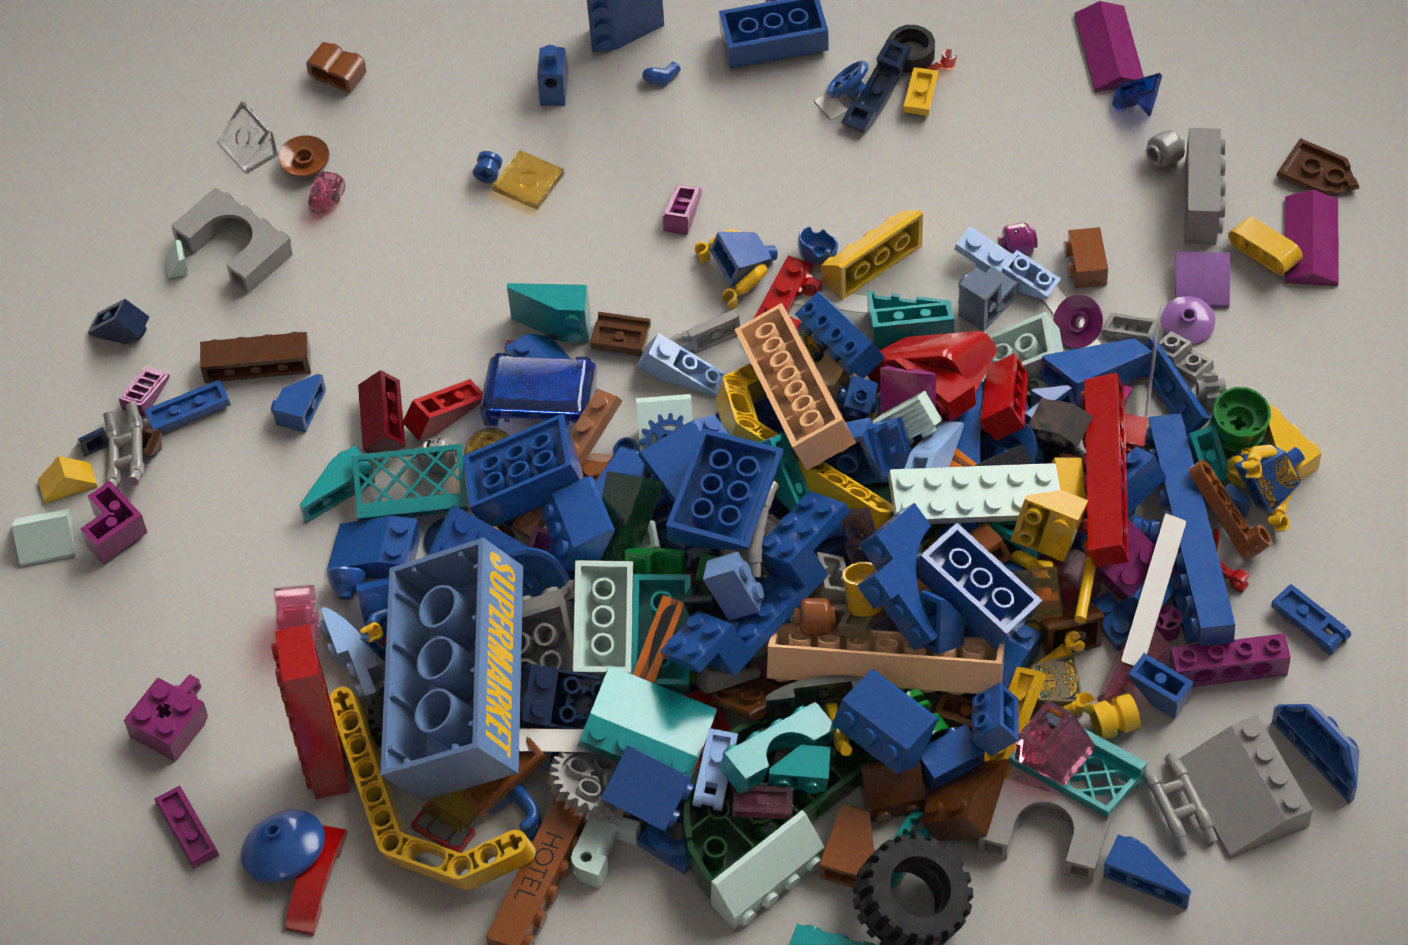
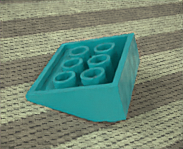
M609 666L577 746L618 763L629 744L692 776L717 709Z

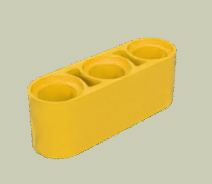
M1253 217L1246 218L1228 232V238L1237 250L1278 275H1283L1303 259L1302 251L1297 244Z

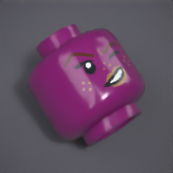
M1026 222L1006 225L1003 227L1002 236H998V245L1012 254L1018 250L1025 256H1030L1033 254L1034 248H1038L1035 228H1030Z

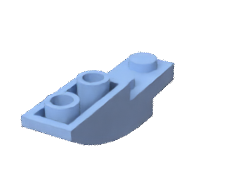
M972 227L967 229L954 250L976 263L975 267L985 273L991 267H994L1017 282V292L1029 296L1047 299L1061 280V278L1018 250L1012 254Z
M327 607L321 608L323 620L318 622L323 637L329 636L331 640L330 643H327L332 660L338 659L341 668L347 666L351 679L357 677L359 684L355 685L358 698L360 701L365 700L367 706H369V704H372L371 698L373 695H377L373 683L382 680L373 652L360 639L362 636L348 621Z

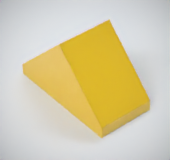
M58 456L38 478L45 503L98 487L89 462Z

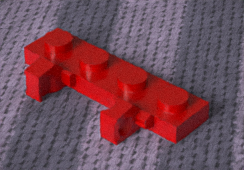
M788 255L754 318L781 303L789 314L798 296L805 294L813 297L817 292H822V281L810 275L813 270L812 263ZM790 317L795 327L800 329L798 325L801 321Z

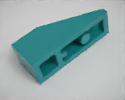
M783 432L759 443L784 449L773 481L779 485L775 496L791 511L810 490L787 435Z
M355 445L341 451L336 457L331 459L300 503L303 520L306 523L355 495L352 455L362 454ZM368 461L358 462L359 472L368 479L373 473V467ZM360 478V484L362 486L365 483V481Z

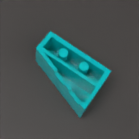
M867 290V311L873 344L879 350L905 337L954 333V316L950 300L918 296L916 300L900 298V294L892 293L891 297L875 295V291Z

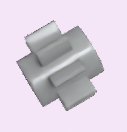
M1216 372L1203 373V380L1196 381L1198 401L1204 400V404L1207 407L1214 406L1216 398L1224 390H1227L1225 379L1218 378Z

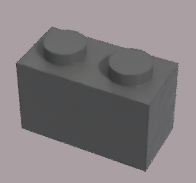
M1041 398L1028 426L1036 433V439L1046 444H1050L1052 441L1062 447H1066L1067 444L1079 446L1093 416L1073 403Z

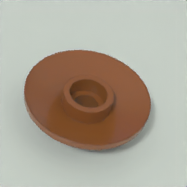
M310 135L297 136L288 140L281 147L278 154V161L282 170L295 177H308L317 174L325 168L330 158L327 144L320 138Z

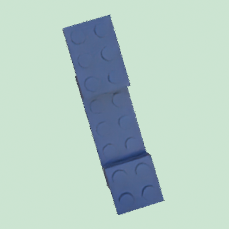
M809 491L800 499L799 503L789 514L782 518L774 530L763 538L762 563L770 574L760 582L764 590L760 612L730 621L728 619L723 621L697 611L688 618L682 628L660 650L663 657L698 673L707 665H710L736 676L794 613V608H798L804 598H808L829 575L814 553V550L850 512L847 505L841 501Z

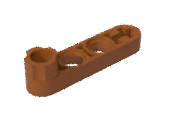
M1201 460L1190 467L1189 473L1244 559L1250 560L1272 546L1270 534L1260 524L1250 529L1207 462Z

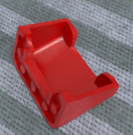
M982 331L905 337L880 350L886 358L867 376L870 381L878 383L876 391L879 394L880 368L885 366L896 368L895 359L901 358L956 371L974 385L976 393L998 349L989 335Z

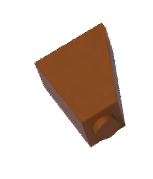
M841 804L819 863V876L821 879L853 888L854 882L858 879L857 872L875 851L870 812H866L858 806L849 807Z

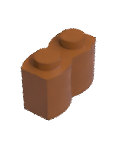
M322 42L306 62L307 71L311 77L320 82L329 83L333 87L351 93L367 72L365 60L361 55L343 51L340 46L334 43Z

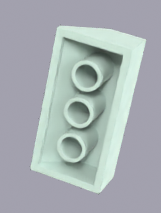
M575 560L573 672L605 677L609 666L631 674L633 561Z
M803 810L712 881L711 906L733 930L741 924L743 926L749 924L755 918L757 911L762 907L768 908L773 905L781 892L785 889H793L800 882L801 876L808 871L812 873L819 868L825 847Z

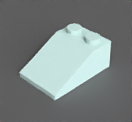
M1046 312L989 335L998 349L991 364L1016 353L1029 373L1028 380L1031 378L1040 379L1042 356L1063 351L1060 330ZM985 374V376H984L983 379H982V382H981V385H982V386H985L984 378L986 377V374Z

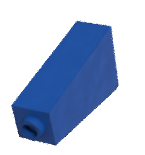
M1135 338L1046 354L1042 356L1040 379L1050 387H1072L1075 405L1082 403L1081 391H1085V379L1117 373L1121 384L1124 385L1149 374L1152 351Z

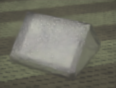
M241 101L217 143L238 167L248 174L277 157L278 153L273 132L245 102Z

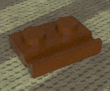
M598 312V319L590 341L591 349L641 356L646 347L649 328H651V319Z

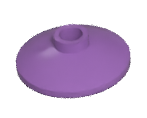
M1184 296L1176 298L1166 305L1162 312L1161 324L1166 335L1172 331L1191 341L1192 345H1196L1208 339L1215 327V315L1212 308L1205 301L1196 297ZM1189 314L1192 315L1193 318L1187 319L1184 317V315Z

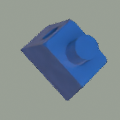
M546 45L539 50L537 77L540 106H565L569 68L564 47ZM550 78L557 81L555 86H549Z

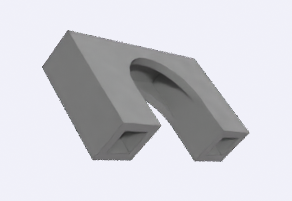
M216 187L171 225L175 240H180L182 247L192 254H195L214 236L222 232L240 231L248 234L252 238L248 246L226 264L230 281L247 293L253 291L293 255L290 244L291 239L285 232H279L265 218L260 219L253 214L248 206L240 205L229 193H223Z
M1013 779L1004 780L987 837L979 838L978 852L1007 859L1014 834L1021 823L1035 816L1053 817L1065 824L1072 835V841L1065 862L1064 875L1093 882L1110 826L1111 815L1107 818L1065 794L1050 792L1044 787H1030L1020 784Z

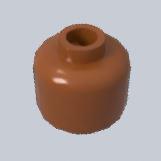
M804 598L800 603V608H794L795 626H800L801 632L804 635H828L831 628H835V605H830V601L827 598Z

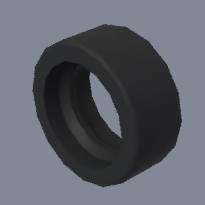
M904 25L892 31L888 39L901 44L916 42L926 48L921 54L909 55L903 72L912 73L914 67L926 69L934 61L935 39L932 33L925 27Z

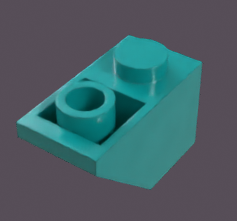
M798 746L769 769L767 787H774L779 791L797 789L804 790L807 793L826 792L829 779L830 747Z

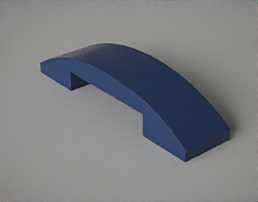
M891 39L886 40L876 58L877 65L867 81L865 89L861 92L856 102L852 101L841 121L843 125L863 133L872 126L899 81L911 51L909 46Z

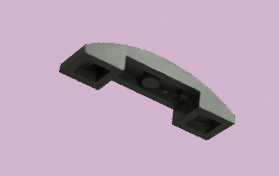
M828 675L799 680L785 685L765 696L767 720L787 718L792 715L797 707L809 706L814 702L818 705L841 702L863 677Z

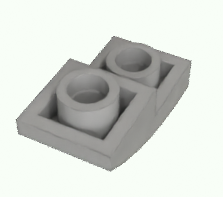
M1171 331L1159 341V344L1178 372L1195 384L1197 380L1203 379V373H1209L1214 369L1213 360L1194 351L1192 342Z

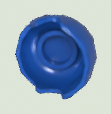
M809 226L799 232L798 250L805 261L812 264H823L828 258L837 255L839 244L836 238L828 234L825 229H822L820 232H813Z

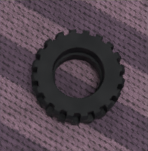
M906 834L899 835L894 840L889 839L884 842L860 867L856 874L858 879L853 884V893L858 894L853 899L854 909L860 910V914L857 916L860 924L867 925L869 930L866 933L871 938L876 936L881 940L879 945H944L963 927L966 922L965 918L972 909L969 901L973 899V888L968 887L972 880L969 872L963 871L962 866L964 863L961 858L958 857L956 859L951 854L953 850L949 846L941 847L938 845L939 840L933 837L924 840L922 834H913L910 838ZM893 873H911L921 878L929 886L935 901V910L932 916H914L898 905L891 891L890 883Z

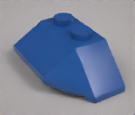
M1279 704L1274 707L1272 723L1349 804L1354 801L1359 766V749L1356 742L1351 737H1346L1332 717H1327L1319 708L1311 704Z

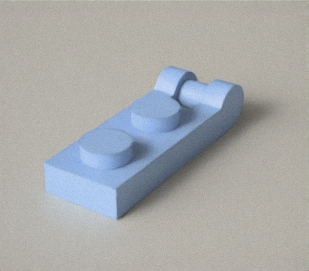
M709 728L694 793L693 806L702 807V805L713 806V810L722 811L728 779L719 770L724 750L730 745L737 743V733ZM705 788L717 789L716 795L704 793Z

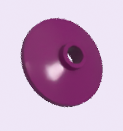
M1072 295L1059 304L1053 321L1060 330L1062 343L1071 348H1084L1098 338L1103 327V313L1094 299L1085 295ZM1084 318L1085 323L1083 327H1080L1079 322Z

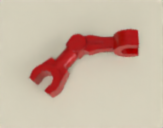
M1214 529L1213 539L1218 551L1220 532L1218 529ZM1219 561L1223 577L1229 580L1230 585L1235 590L1243 593L1249 586V583L1246 582L1249 574L1241 569L1233 571L1223 562Z

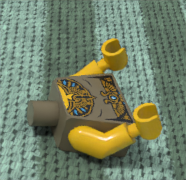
M1076 631L1069 632L1065 636V644L1062 643L1030 667V669L1041 671L1046 675L1034 707L1035 713L1038 715H1043L1049 709L1069 720L1076 716H1082L1083 712L1086 714L1094 712L1095 707L1089 702L1094 701L1095 698L1088 692H1082L1075 654L1071 655L1072 650L1081 652L1085 648V643L1081 640L1075 643L1077 639L1081 638V634Z

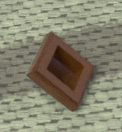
M145 427L142 431L143 455L152 456L162 449V431Z

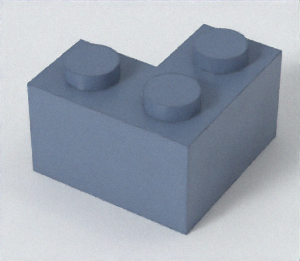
M975 267L959 281L958 316L984 332L1017 298V282L994 267H991L986 273Z

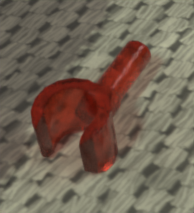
M944 49L941 60L925 69L937 70L941 67L952 69L955 66L957 55L951 57L952 49Z

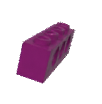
M1285 633L1234 639V643L1209 646L1194 644L1171 647L1169 668L1193 681L1192 687L1286 676L1288 675L1291 656Z

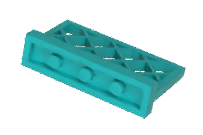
M462 444L352 455L358 521L390 515L412 518L447 514L451 506H457L466 512L469 511ZM457 451L458 461L451 470L439 461L445 452ZM434 453H439L436 457H433L431 455ZM418 455H426L432 460L423 473L411 464ZM411 456L408 461L403 457ZM390 458H399L405 463L396 476L384 467ZM384 459L381 464L376 460ZM371 461L378 467L367 479L359 472L358 462ZM435 464L447 472L439 484H436L426 476ZM408 467L420 475L411 488L399 479ZM457 468L459 469V476L454 473ZM380 470H383L393 478L383 491L371 482ZM450 476H453L460 482L461 493L449 494L441 487ZM360 478L365 481V483L362 486L360 484ZM423 479L435 487L432 493L425 497H421L414 491ZM395 482H398L408 490L402 499L394 500L386 494ZM368 485L380 493L374 502L362 503L361 493ZM438 491H440V492L443 493V495H435V494H436ZM412 493L416 498H408V497H409L410 494ZM385 497L388 501H381V499Z
M1049 709L1041 716L1040 724L1009 756L1008 760L1009 764L1107 818L1134 787L1138 789L1142 785L1147 762ZM1042 736L1053 742V744L1038 745L1037 739ZM1068 750L1078 757L1063 759L1061 751ZM1056 752L1057 759L1043 761L1041 753ZM1025 754H1035L1037 761L1026 762L1020 757ZM1086 764H1093L1101 768L1102 771L1088 772ZM1080 765L1082 773L1067 774L1065 766ZM1060 767L1062 775L1052 776L1046 773L1045 768ZM1111 778H1119L1126 782V784L1113 786ZM1105 779L1107 787L1092 788L1090 780ZM1085 781L1087 789L1077 790L1070 785V782ZM1110 794L1111 802L1106 806L1097 801L1095 796Z

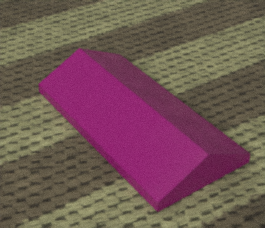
M1098 1L1075 12L1074 17L1094 91L1099 92L1145 85V78L1124 6Z
M1316 190L1285 196V237L1298 245L1302 251L1303 259L1284 273V283L1338 286V199Z

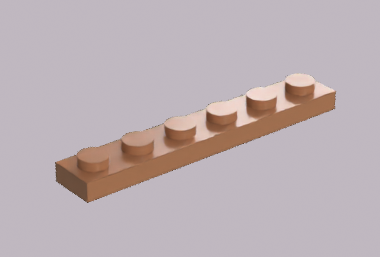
M599 388L570 432L581 467L622 403L618 396ZM544 505L518 516L511 527L531 538L534 525L543 528L546 525L542 519Z

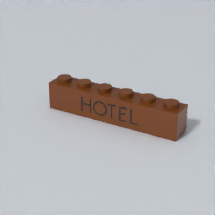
M557 794L532 842L536 851L535 857L530 863L520 867L487 933V945H534V935L537 928L543 927L547 918L546 910L550 902L554 903L559 893L558 885L561 879L566 878L570 872L572 852L588 820H585L584 813L582 812L575 816V809L572 807L564 809L566 802H557Z

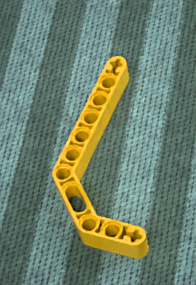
M748 364L723 376L715 403L721 423L730 435L760 442L778 435V433L758 421L752 402L767 396L752 364ZM793 449L809 490L845 503L850 512L844 519L872 535L891 518L893 512L891 503L825 462L806 471Z
M342 686L333 690L330 694V700L338 731L377 847L390 863L464 890H472L525 866L533 860L536 853L535 847L520 830L508 831L463 853L408 835L390 783L387 779L380 776L381 757L362 702L348 687ZM387 820H390L387 825L383 826ZM398 844L396 849L391 851L392 847ZM425 852L443 858L444 861L438 867H431L417 862L415 859L420 853ZM496 856L493 862L488 863L489 859ZM469 869L465 875L461 876L464 870Z

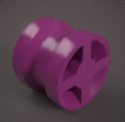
M1173 606L1161 607L1153 632L1157 639L1168 642L1173 641L1179 636L1182 622L1180 611Z

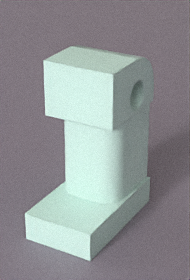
M590 816L571 856L576 879L584 884L600 889L609 871L607 857L615 839L637 846V839L641 835L640 822L622 817V820L613 817L612 822H608L605 817H602L600 822H597L594 816Z

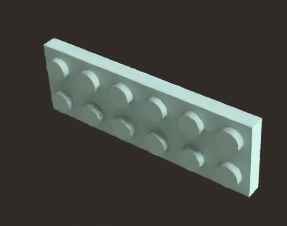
M1055 463L891 469L888 473L894 515L915 502L930 524L1017 521L1026 495L1060 490Z

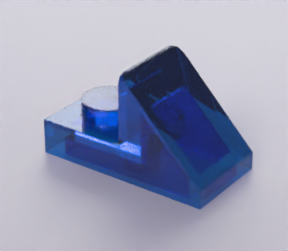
M1156 73L1117 85L1112 105L1117 111L1139 105L1148 116H1151L1162 75Z

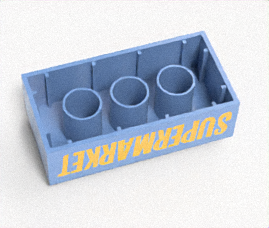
M485 538L392 567L389 571L380 776L422 801L519 773L523 565Z

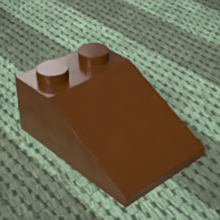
M1007 759L984 761L983 765L934 790L927 798L920 823L939 841L987 837L1010 762Z

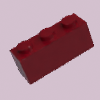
M379 370L358 384L363 451L368 454L397 451L405 447L400 380Z

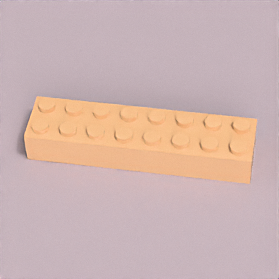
M782 303L735 329L767 397L806 471L820 465L826 459L845 451L856 443L797 328Z
M784 623L773 634L768 644L767 678H773L779 682H788L790 680H804L828 675L864 677L870 670L874 669L900 690L918 688L924 693L945 691L952 695H962L964 693L978 694L999 682L1002 684L1005 642L995 650L983 638L964 637V645L937 654L924 647L914 651L901 632L871 630L867 639L839 635V629L835 627L831 628L828 635H804L801 632L800 626Z

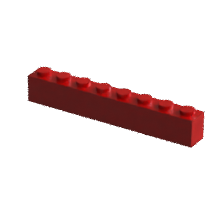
M1117 373L1085 379V391H1081L1085 412L1093 416L1082 438L1083 446L1086 449V454H1082V461L1087 475H1083V485L1087 492V496L1083 497V499L1088 500L1085 508L1087 518L1083 520L1084 530L1088 536V540L1084 541V550L1086 557H1091L1095 568L1129 562L1124 389Z

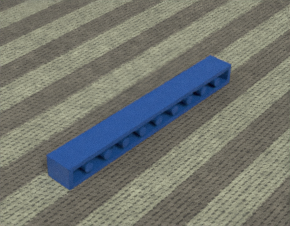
M1180 413L1148 417V428L1146 429L1144 443L1145 445H1150L1148 453L1155 456L1167 477L1160 484L1161 490L1158 491L1160 506H1165L1164 516L1169 514L1186 521L1174 563L1176 570H1181L1179 575L1181 591H1186L1187 594L1185 596L1186 612L1192 614L1190 619L1192 635H1197L1199 646L1234 643L1236 624L1203 496L1189 473V469L1194 465L1182 415Z

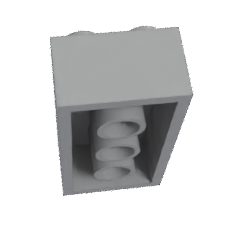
M1189 128L1185 159L1184 243L1216 244L1217 234L1223 233L1225 181H1223L1221 176H1225L1226 161L1223 160L1221 155L1225 156L1226 140H1221V129Z

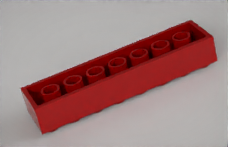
M311 624L276 630V643H271L273 659L276 662L277 668L275 669L278 687H280L282 702H284L294 744L297 747L298 758L301 761L302 772L305 775L307 790L313 789L315 799L350 793L342 742Z

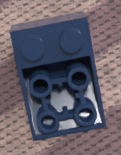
M536 664L522 666L520 725L538 729H584L604 677Z

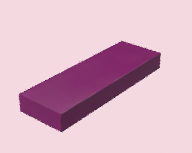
M180 785L154 798L158 809L193 869L219 856L218 850Z

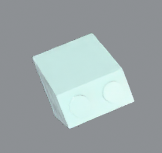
M691 394L636 398L639 440L646 439L642 434V429L650 430L648 421L652 420L656 424L659 414H661L664 420L668 419L669 413H672L674 420H677L682 415L684 425L693 420ZM666 426L663 428L665 430H675L677 427ZM654 435L651 439V445L658 441ZM639 444L640 451L646 448V446ZM647 467L645 480L653 476Z

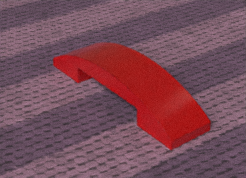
M322 825L325 832L323 849L317 860L306 871L296 877L286 918V930L309 935L315 934L323 910L321 906L322 899L336 857L340 858L348 833L346 829Z

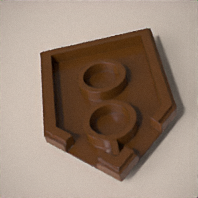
M1302 138L1299 139L1276 175L1308 190H1316L1327 195L1359 189L1358 181L1354 178L1350 169L1351 165L1348 158Z
M755 678L713 692L711 701L712 704L753 721H758L766 716L765 696L781 687Z

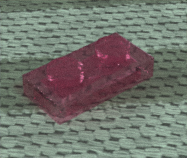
M756 785L742 794H739L733 787L732 816L791 819L793 787Z

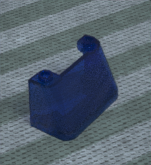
M496 353L494 357L489 358L481 398L480 414L484 425L498 426L499 419L501 418L504 419V422L509 423L510 418L548 420L562 413L567 425L570 424V421L576 423L596 392L597 366L588 357L554 359L511 357V355L506 353Z

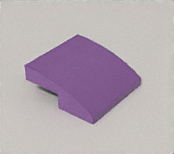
M1176 251L1175 299L1191 296L1205 301L1211 308H1229L1230 253Z

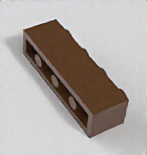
M307 332L201 341L200 368L204 383H211L217 380L222 382L311 373V349Z

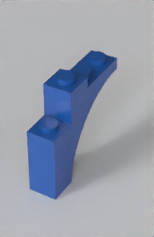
M915 502L897 512L859 545L876 569L857 585L873 609L882 605L914 651L932 642L938 636L923 608L917 586V553L921 540L931 525Z

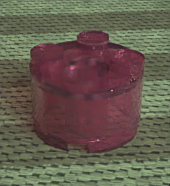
M300 585L274 588L277 630L311 624L314 639L319 640L318 611L315 609V586Z

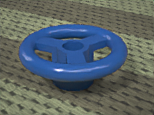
M857 61L842 70L829 84L827 95L830 98H836L845 93L849 98L859 95L866 87L862 79L868 71V63L866 61Z

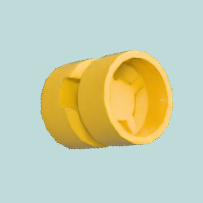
M857 562L846 567L843 571L842 577L846 591L847 608L855 616L867 617L875 615L883 608L881 605L873 609L857 587L861 581L876 569L870 562Z
M1129 693L1112 698L1111 704L1106 700L1092 704L1095 709L1092 714H1089L1095 734L1103 739L1117 736L1118 730L1128 733L1141 727L1137 706Z

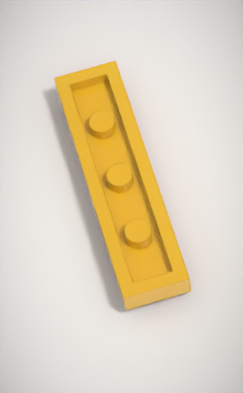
M1017 666L1008 690L1018 698L1019 741L992 756L985 752L984 761L1009 760V756L1020 746L1046 675L1041 671ZM1009 764L1004 780H1006L1009 776V773L1012 768L1011 764Z

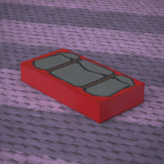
M428 802L411 823V829L442 847L459 853L464 851L476 835L473 828Z

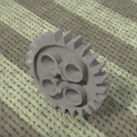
M559 752L558 757H554L547 774L549 776L547 784L552 785L550 793L557 794V802H566L564 809L572 807L575 809V816L582 812L584 813L585 820H588L590 816H594L597 822H600L602 817H605L608 822H612L613 817L622 820L624 814L630 815V813L601 799V795L618 764L617 762L592 752Z

